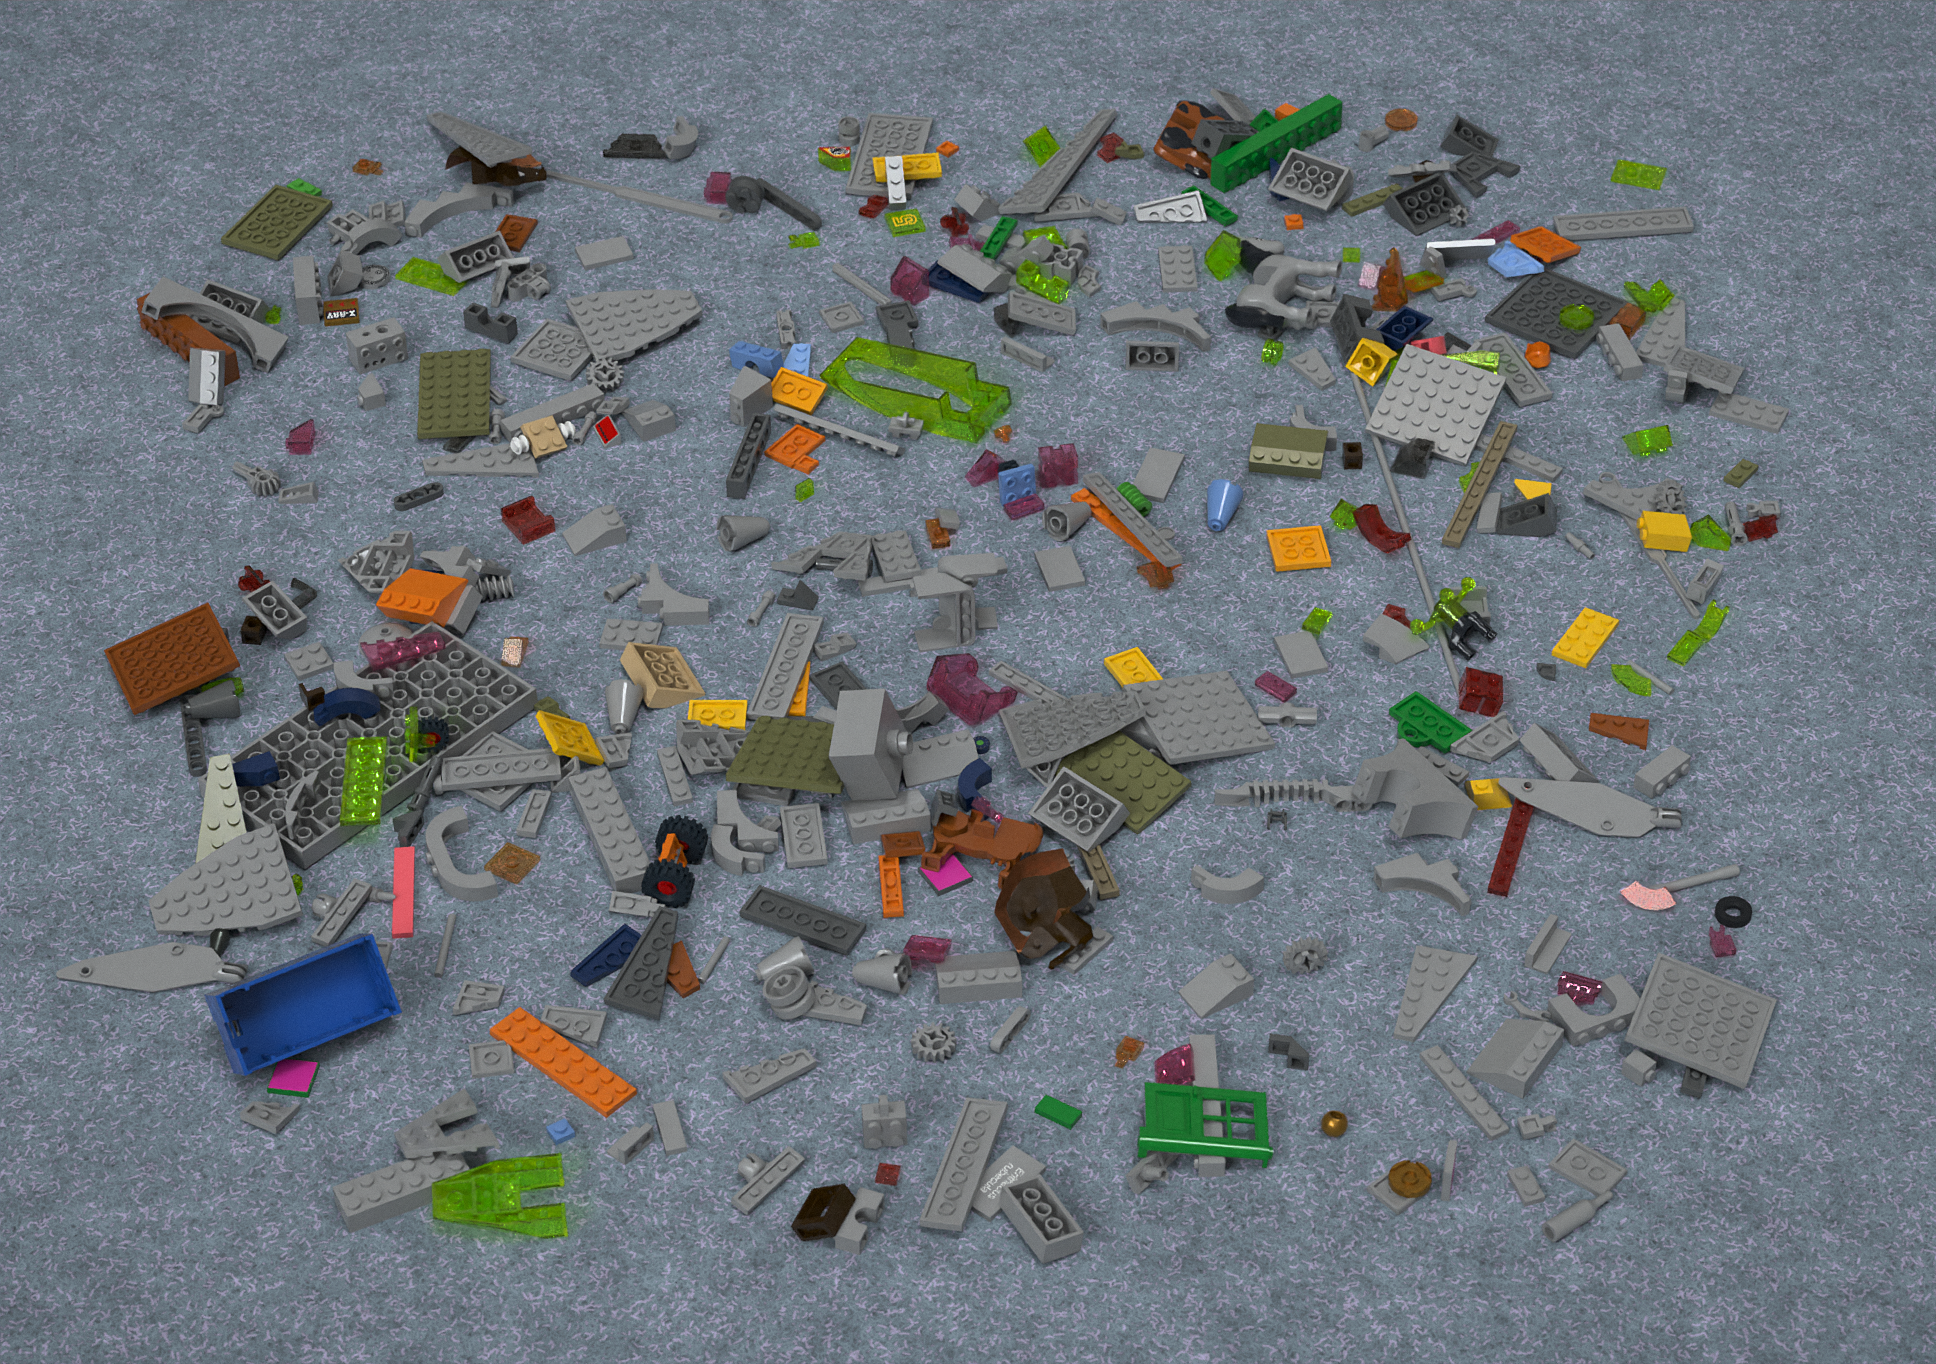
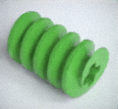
M1124 482L1117 487L1118 492L1143 517L1150 513L1152 503L1148 501L1135 485L1130 484V482Z

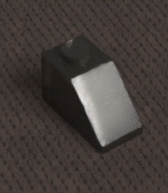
M1008 302L994 307V321L1011 339L1015 338L1020 321L1008 318Z

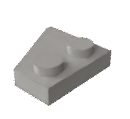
M631 732L596 737L595 744L608 768L627 766L632 737Z

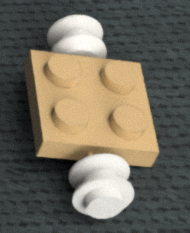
M552 415L523 424L520 428L524 435H520L518 438L513 437L510 446L512 451L518 455L522 451L528 452L530 447L536 459L565 450L567 448L565 440L568 437L572 439L576 429L569 421H566L564 424L560 423L557 426Z

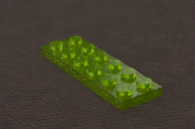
M387 736L347 738L340 826L381 824L388 744Z

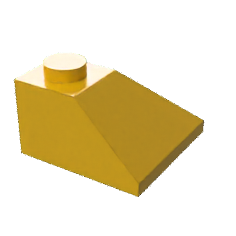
M1362 338L1345 367L1373 387L1388 371L1398 354L1385 344Z
M1515 479L1514 481L1516 488L1527 500L1547 493L1551 497L1552 483Z
M1500 778L1465 781L1468 797L1478 806L1477 810L1512 807L1508 791L1498 783Z

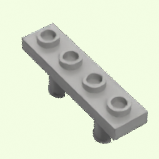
M1150 1151L1146 1158H1143L1125 1176L1132 1191L1140 1194L1153 1180L1165 1182L1169 1177V1172H1166V1168L1180 1154L1188 1156L1193 1154Z

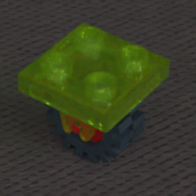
M409 707V714H405V726H409V728L405 729V741H409L405 742V754H409V762H417L418 749H421V751L427 749L429 753H431V750L438 752V748L440 750L444 749L443 746L446 747L449 742L448 724L444 723L442 718L438 720L436 716L434 719L428 716L427 720L425 717L421 718L422 720H418L417 707Z

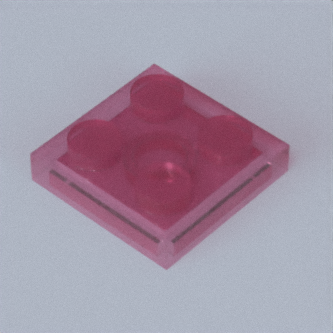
M911 935L903 949V953H906L905 955H908L911 960L927 959L930 962L939 963L945 960L951 948L952 939Z

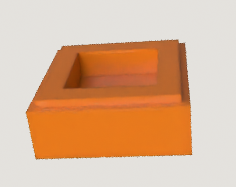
M947 140L936 147V152L948 158L959 151V146Z
M803 455L794 464V469L809 475L819 466V461Z

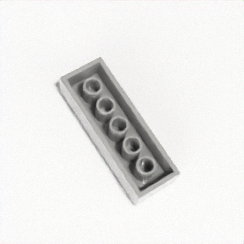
M446 1151L433 1152V1156L410 1158L332 1188L335 1204L349 1232L352 1233L471 1189L473 1184L471 1171L461 1153L447 1154Z

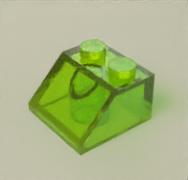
M1668 425L1640 430L1622 436L1633 455L1640 454V457L1651 455L1650 451L1654 450L1657 453L1666 452L1668 447L1673 446Z

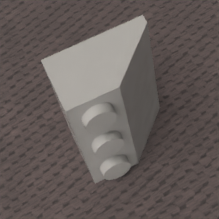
M1126 341V370L1178 372L1179 342Z
M190 348L188 401L214 405L223 403L225 350Z
M274 581L265 584L242 598V601L276 637L293 639L306 631V615Z

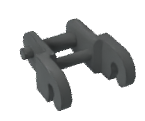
M1270 808L1267 818V829H1270V823L1274 820L1282 821L1284 830H1287V816H1284L1287 815V812H1284V809L1282 812L1272 811V808ZM1272 816H1282V818H1274Z

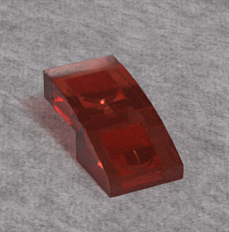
M879 195L869 197L867 205L859 208V215L874 219L888 205V198Z

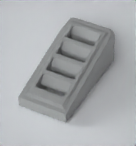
M314 482L280 489L278 502L279 504L317 503L319 491Z

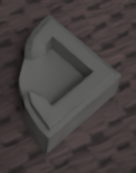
M1537 663L1536 669L1538 674L1544 679L1555 681L1556 664Z

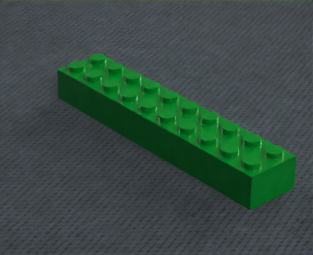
M1327 94L1211 158V186L1225 194L1251 178L1258 176L1260 173L1269 170L1270 158H1273L1280 164L1285 160L1291 148L1303 151L1319 140L1339 131L1342 126L1343 102Z

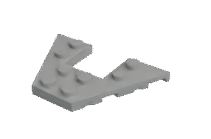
M838 532L831 537L820 540L821 544L817 546L809 545L787 555L788 559L771 562L773 570L802 574L816 563V559L822 555L830 556L831 558H846L833 570L834 577L866 581L872 537L866 534Z
M462 1089L394 1133L396 1142L406 1159L419 1156H433V1152L438 1151L456 1154L466 1151L475 1152L480 1147L495 1146V1149H500L498 1140L487 1123L477 1124L465 1131L454 1132L445 1137L439 1126L477 1113L476 1105L465 1089Z

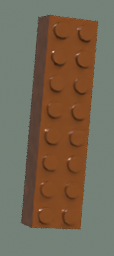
M150 293L137 299V311L140 315V326L143 330L149 331L154 338L157 337L161 340L163 345L169 346L174 353L177 352L184 360L189 362L190 348L225 350L224 387L240 379L237 355L234 349L186 314L168 315L156 320L141 313L144 300Z

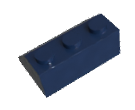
M1404 305L1376 330L1381 332L1384 344L1395 351L1405 346L1432 323L1433 318Z

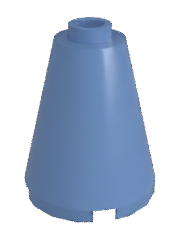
M1214 480L1207 488L1208 526L1214 531L1225 529L1243 499L1242 488L1238 484L1236 486L1230 484L1231 481Z

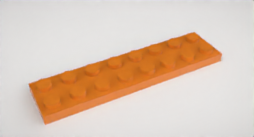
M521 1007L489 1029L492 1037L498 1041H505L506 1046L509 1044L513 1052L606 1118L637 1095L635 1087L554 1030L541 1023V1021Z

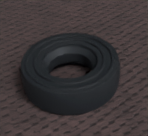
M1727 896L1717 902L1715 917L1725 927L1742 928L1749 924L1752 918V907L1748 901L1741 897ZM1735 908L1741 912V915L1731 916L1726 913V910Z

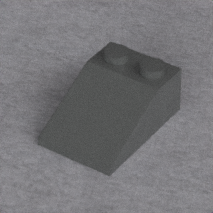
M1456 115L1447 127L1440 147L1455 155L1465 156L1473 151L1492 157L1499 139L1461 116Z
M1549 493L1500 508L1496 529L1497 534L1541 537L1557 531V508Z

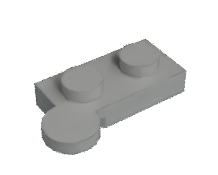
M1463 278L1431 287V292L1438 301L1460 295L1473 297L1476 295L1477 290L1471 285L1466 286Z
M200 403L182 423L183 429L199 433L213 417L222 416L224 409L219 405L208 408V405Z

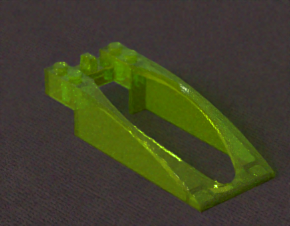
M856 337L820 374V378L838 391L889 418L903 417L904 412H909L910 418L924 421L922 430L971 443H977L985 434L984 427H990L993 424V418L997 413L1004 414L1012 405L1010 388L979 380L976 362ZM850 360L866 362L925 381L945 390V392L939 398H933L857 381L848 373L845 365ZM949 393L972 408L968 412L952 409Z

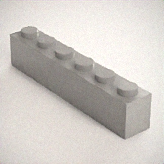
M592 383L500 420L501 432L511 443L513 437L518 438L520 435H524L520 427L525 423L552 415L557 426L560 423L564 424L566 421L570 422L587 415L589 412L596 411L602 402L605 401L604 393Z

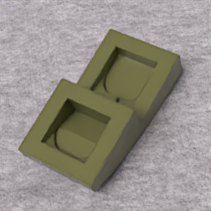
M549 696L539 700L534 705L536 712L541 710L570 719L568 714L560 710L558 702Z

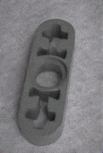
M433 482L398 495L394 498L395 509L406 511L438 499L444 494L443 485L439 482Z

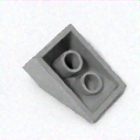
M651 400L621 412L643 442L676 431L674 413L667 405L658 401Z
M613 504L594 509L562 533L574 556L627 542L625 524Z
M1232 954L1213 961L1180 989L1178 994L1198 1017L1203 1019L1253 996L1254 978Z

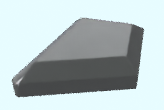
M1271 325L1261 327L1258 332V337L1270 343L1282 335L1281 330Z

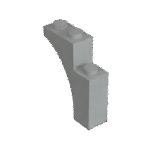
M737 790L717 791L718 825L733 827L734 837L738 836L739 850L753 853L779 851L778 832L759 827L743 814L738 804Z

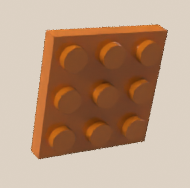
M1542 226L1511 235L1510 242L1516 244V247L1529 251L1531 255L1538 256L1547 263L1579 254L1581 249L1580 246Z

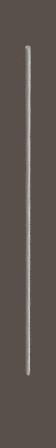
M1349 370L1366 423L1368 424L1371 413L1359 377ZM1371 435L1463 713H1470L1471 709L1438 611L1436 612L1433 609L1435 602L1380 439L1377 436Z

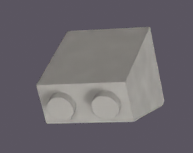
M747 366L742 368L729 393L731 421L745 427L749 424L753 413L764 414L773 407L771 379Z

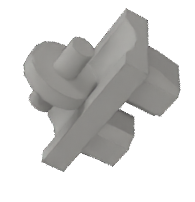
M904 412L903 417L891 418L888 431L892 432L893 437L900 438L903 434H909L911 439L917 440L921 434L924 421L910 418L909 412Z

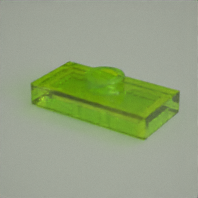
M1315 607L1303 622L1302 629L1319 635L1332 618V613Z

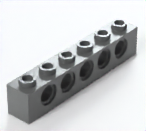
M752 414L726 478L727 497L745 499L771 434L770 415Z

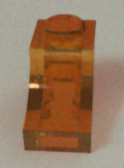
M1152 561L1136 566L1138 574L1143 575L1147 579L1150 587H1157L1159 590L1169 587L1168 583L1174 582L1171 567H1165L1160 561Z

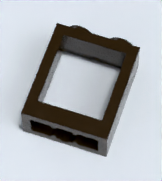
M845 1184L812 1188L791 1228L801 1241L804 1242L835 1237L856 1198ZM825 1207H829L825 1215L821 1216Z

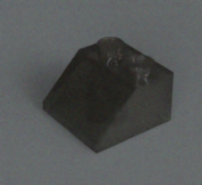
M1417 438L1399 448L1390 472L1425 479L1434 459L1435 441Z

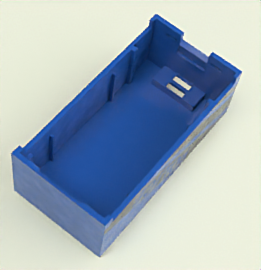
M359 933L204 995L212 1018L217 1024L225 1045L224 1049L234 1074L244 1076L389 1016L402 1013L373 934ZM233 1020H235L240 1036L236 1034L232 1023Z

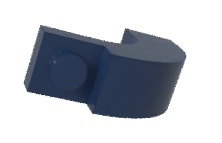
M981 758L971 762L962 770L958 779V798L961 807L966 813L971 811V809L985 812L984 820L991 817V803L978 790L992 782V768Z

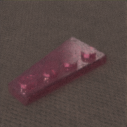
M439 632L418 634L410 639L396 637V641L385 642L382 639L376 640L377 643L374 644L360 643L361 650L373 671L446 649L445 642Z

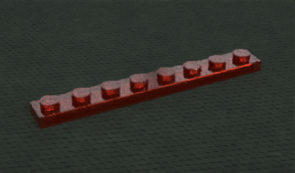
M1517 798L1514 801L1487 893L1504 897L1508 896L1535 808Z

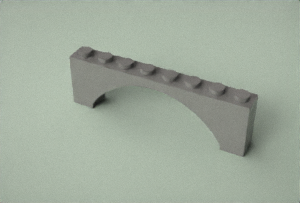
M164 276L144 300L141 312L156 320L160 317L176 314L197 315L215 320L230 328L244 341L253 358L252 366L266 373L270 371L285 350L289 338Z

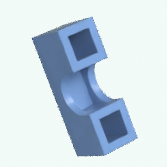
M738 341L729 349L732 367L742 370L744 366L750 368L756 364L760 374L775 378L781 367L784 368L780 351L744 341Z

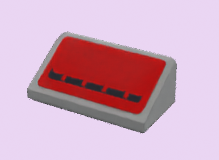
M609 414L593 426L604 449L621 445L620 432Z

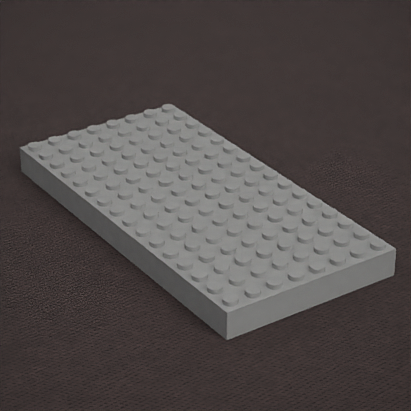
M431 621L355 672L357 676L363 679L392 678L394 697L379 698L381 708L379 712L366 720L354 713H344L319 726L315 723L314 711H308L305 706L231 756L233 764L270 751L279 770L280 780L264 786L237 787L245 827L250 831H254L275 823L285 856L306 869L412 795L414 789L420 785L432 755H437L441 758L462 756L492 731L497 734L533 710L534 705L538 703L536 688ZM337 686L333 687L332 689H330L329 691H327L325 694H327V693H329V692H331V691L337 690ZM428 716H431L432 719L436 716L438 720L442 718L444 723L448 724L449 742L446 747L443 746L444 749L440 750L438 748V752L431 750V753H429L427 749L421 751V747L418 749L416 744H414V724L418 720L422 722L421 718L423 717L427 720ZM441 767L437 775H440L442 773ZM314 771H319L322 786L315 799H306L299 813L301 826L294 840H291L288 835L285 818L288 799L296 786L305 777ZM208 772L198 778L200 793L203 798L205 796Z

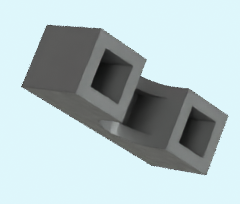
M474 302L463 311L466 329L509 343L518 334L517 321L514 316L501 312L493 320L488 314L487 307Z

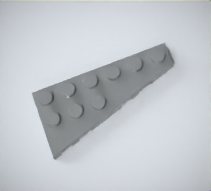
M1669 296L1636 351L1641 361L1665 367L1677 344L1685 347V301Z

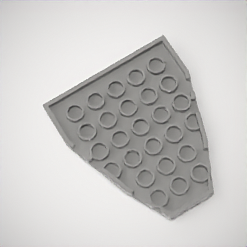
M650 289L597 292L566 300V306L595 362L597 358L602 361L603 357L607 361L609 358L615 361L631 357L635 354V350L641 347L646 349L650 342L656 341L658 343L679 331L680 326L683 324L689 325L693 320L702 316V309L693 293L686 290Z
M1137 691L1113 692L1110 697H1103L1102 692L1072 695L1067 701L1060 699V697H1055L1050 703H1043L1042 699L999 710L1001 720L1021 769L1032 768L1041 763H1050L1055 759H1059L1107 737L1146 715L1145 708Z
M275 823L235 837L182 872L149 900L156 930L160 935H183L184 932H194L195 936L210 935L216 928L225 930L238 929L239 932H244L246 928L251 927L264 930L303 916Z

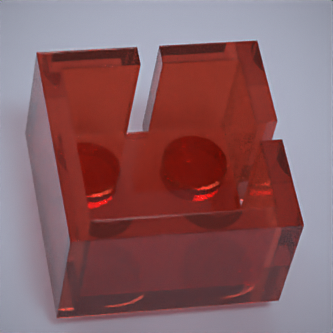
M1466 667L1459 681V709L1476 713L1484 697L1485 700L1479 710V714L1495 717L1503 704V676Z

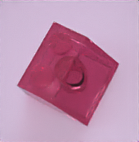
M903 256L890 278L891 292L904 299V301L909 300L912 305H917L929 297V271L910 258Z

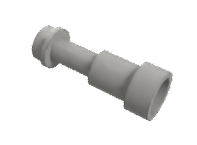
M500 409L493 410L490 415L492 433H490L489 439L492 444L500 443L502 438L499 433L501 430L500 420L505 419V413Z
M637 573L632 574L628 581L607 588L603 591L605 600L609 603L615 602L619 596L627 592V589L634 585L638 587L642 583V578Z

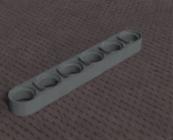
M756 179L764 187V199L790 214L799 222L801 221L802 224L813 231L822 226V221L816 213L764 179Z
M188 694L180 699L188 767L192 776L200 777L207 772L200 718H187L185 704L187 699L195 696ZM192 727L197 728L194 731H188ZM194 740L199 741L198 743H195V744H191V743H190L191 741H194ZM195 753L201 754L197 757H192ZM197 766H201V767H202V768L199 769V770H194V769H193V768H195V767H197Z

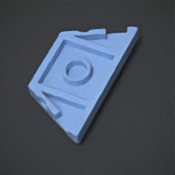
M1506 241L1503 249L1498 248L1488 258V264L1505 277L1544 272V265L1510 241Z

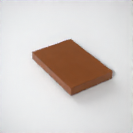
M506 214L495 232H501L510 251L520 252L537 226L538 220Z

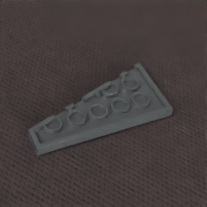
M661 906L658 907L605 995V1004L660 1020L679 917L677 911Z

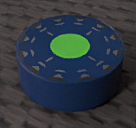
M984 736L973 738L977 754H985L989 751L990 741Z

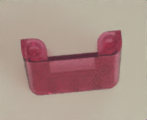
M969 653L936 656L927 680V690L940 697L949 709L967 724H979L998 713L1000 709H1004L1014 703L1018 692L1010 686H1004L1000 692H995L976 676L978 662Z

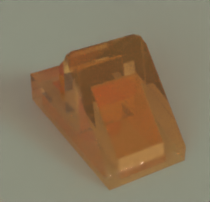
M514 636L504 638L502 666L521 667L529 644L528 638Z

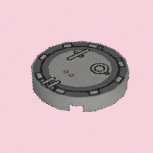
M382 265L365 266L362 268L364 278L362 283H359V286L365 289H379L378 286L382 285L384 287L390 282V272Z

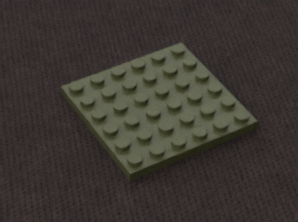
M770 716L758 717L727 771L726 781L841 794L844 789V783L829 759L834 724L791 720L788 718L777 720L771 719Z

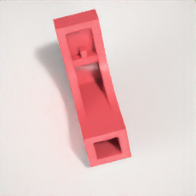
M1444 336L1410 341L1412 346L1439 355L1447 353Z

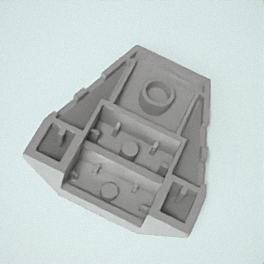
M677 720V749L691 775L719 773L729 770L750 731L730 727L729 730L718 728V724L713 723L712 726L702 725L699 720Z

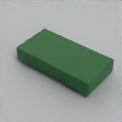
M1045 1095L1035 1107L1036 1114L1070 1130L1082 1117V1111L1048 1095Z

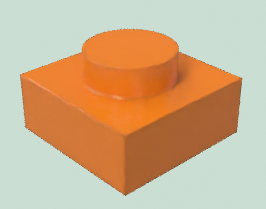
M1301 214L1284 215L1286 230L1303 229L1304 224Z

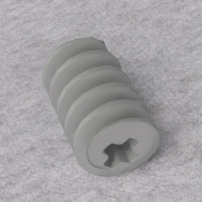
M500 575L498 581L495 576H492L491 582H489L487 577L484 578V582H481L480 578L476 582L477 592L483 596V601L486 600L487 595L493 600L495 594L498 599H501L502 594H504L505 598H508L509 593L515 598L514 584L510 575H507L506 580Z

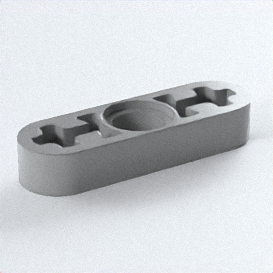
M1018 1006L993 1036L990 1049L1001 1054L1012 1042L1013 1036H1016L1029 1021L1031 1011Z

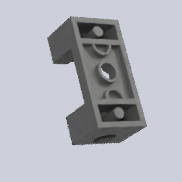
M1201 119L1191 144L1196 146L1198 151L1207 153L1209 158H1213L1259 131L1243 121Z
M1347 294L1343 295L1330 320L1345 364L1349 361L1362 338L1384 344L1380 331L1365 328L1366 320L1371 317L1373 312L1369 299Z

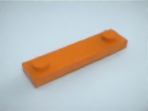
M878 855L883 917H904L899 857L886 858L885 855Z

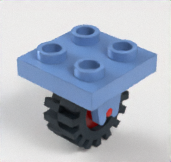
M1010 460L998 465L1000 503L1003 507L1036 498L1035 468L1032 463L1019 467L1016 460Z

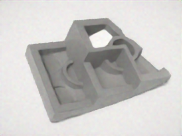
M1383 614L1378 616L1363 635L1364 642L1380 647V659L1393 664L1403 662L1405 659L1414 657L1416 653L1429 649V645L1415 632Z

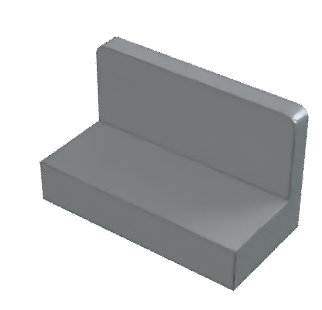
M647 1122L641 1128L634 1126L607 1150V1154L624 1165L628 1164L654 1140L653 1126Z

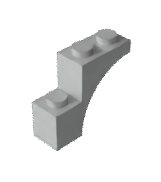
M929 691L917 702L907 707L896 709L906 731L912 733L921 722L925 724L929 722L932 725H936L947 713L949 707L940 697Z

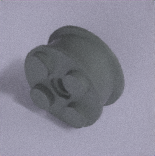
M738 176L732 179L729 184V189L725 195L726 202L736 213H755L761 207L765 190L756 179L749 176Z

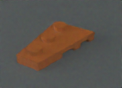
M1591 713L1589 731L1608 738L1614 737L1623 740L1625 744L1630 745L1631 743L1640 746L1639 749L1646 751L1648 719Z
M681 940L673 945L667 983L684 999L700 990V983Z

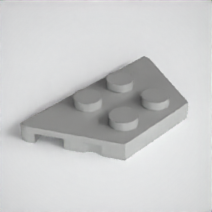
M1080 193L1057 194L1044 212L1034 214V221L1096 217L1099 215L1091 212V203L1084 199Z
M1502 711L1451 744L1450 751L1483 761L1493 762L1516 747L1519 743V738L1513 731L1511 723H1508L1506 713Z

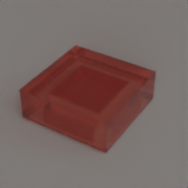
M879 1163L875 1183L897 1186L901 1165Z

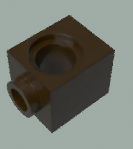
M1361 442L1343 443L1342 460L1344 470L1362 469L1363 453Z
M246 615L240 630L243 644H262L267 628L257 616Z

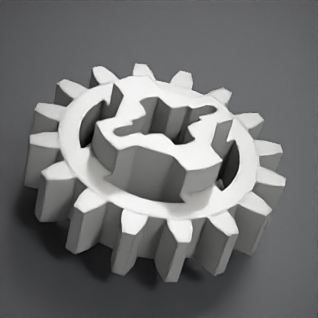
M605 357L602 358V361L597 358L596 363L590 362V367L586 368L587 384L594 383L600 390L604 389L605 393H607L608 389L613 392L614 387L619 388L620 383H623L624 371L622 370V365L618 366V361L612 362V358H609L608 361Z
M1671 480L1659 483V486L1655 488L1657 492L1654 495L1657 499L1654 501L1658 503L1657 510L1660 509L1662 513L1682 515L1686 513L1684 508L1687 507L1685 503L1687 498L1683 496L1685 492L1681 491V485L1676 486V481L1671 482Z
M1308 936L1306 940H1303L1301 937L1298 942L1292 941L1293 945L1286 946L1287 951H1283L1284 957H1282L1288 971L1292 970L1293 974L1299 971L1300 974H1303L1305 971L1311 973L1313 969L1318 971V966H1324L1323 961L1328 959V952L1323 941L1319 942L1318 938L1311 940V937Z
M932 1022L931 1026L923 1024V1029L917 1027L916 1033H912L911 1048L913 1049V1054H917L918 1059L925 1057V1062L932 1059L933 1063H936L937 1059L944 1061V1056L950 1058L951 1052H955V1046H957L955 1032L950 1031L949 1026L943 1028L942 1023L935 1026L934 1022Z

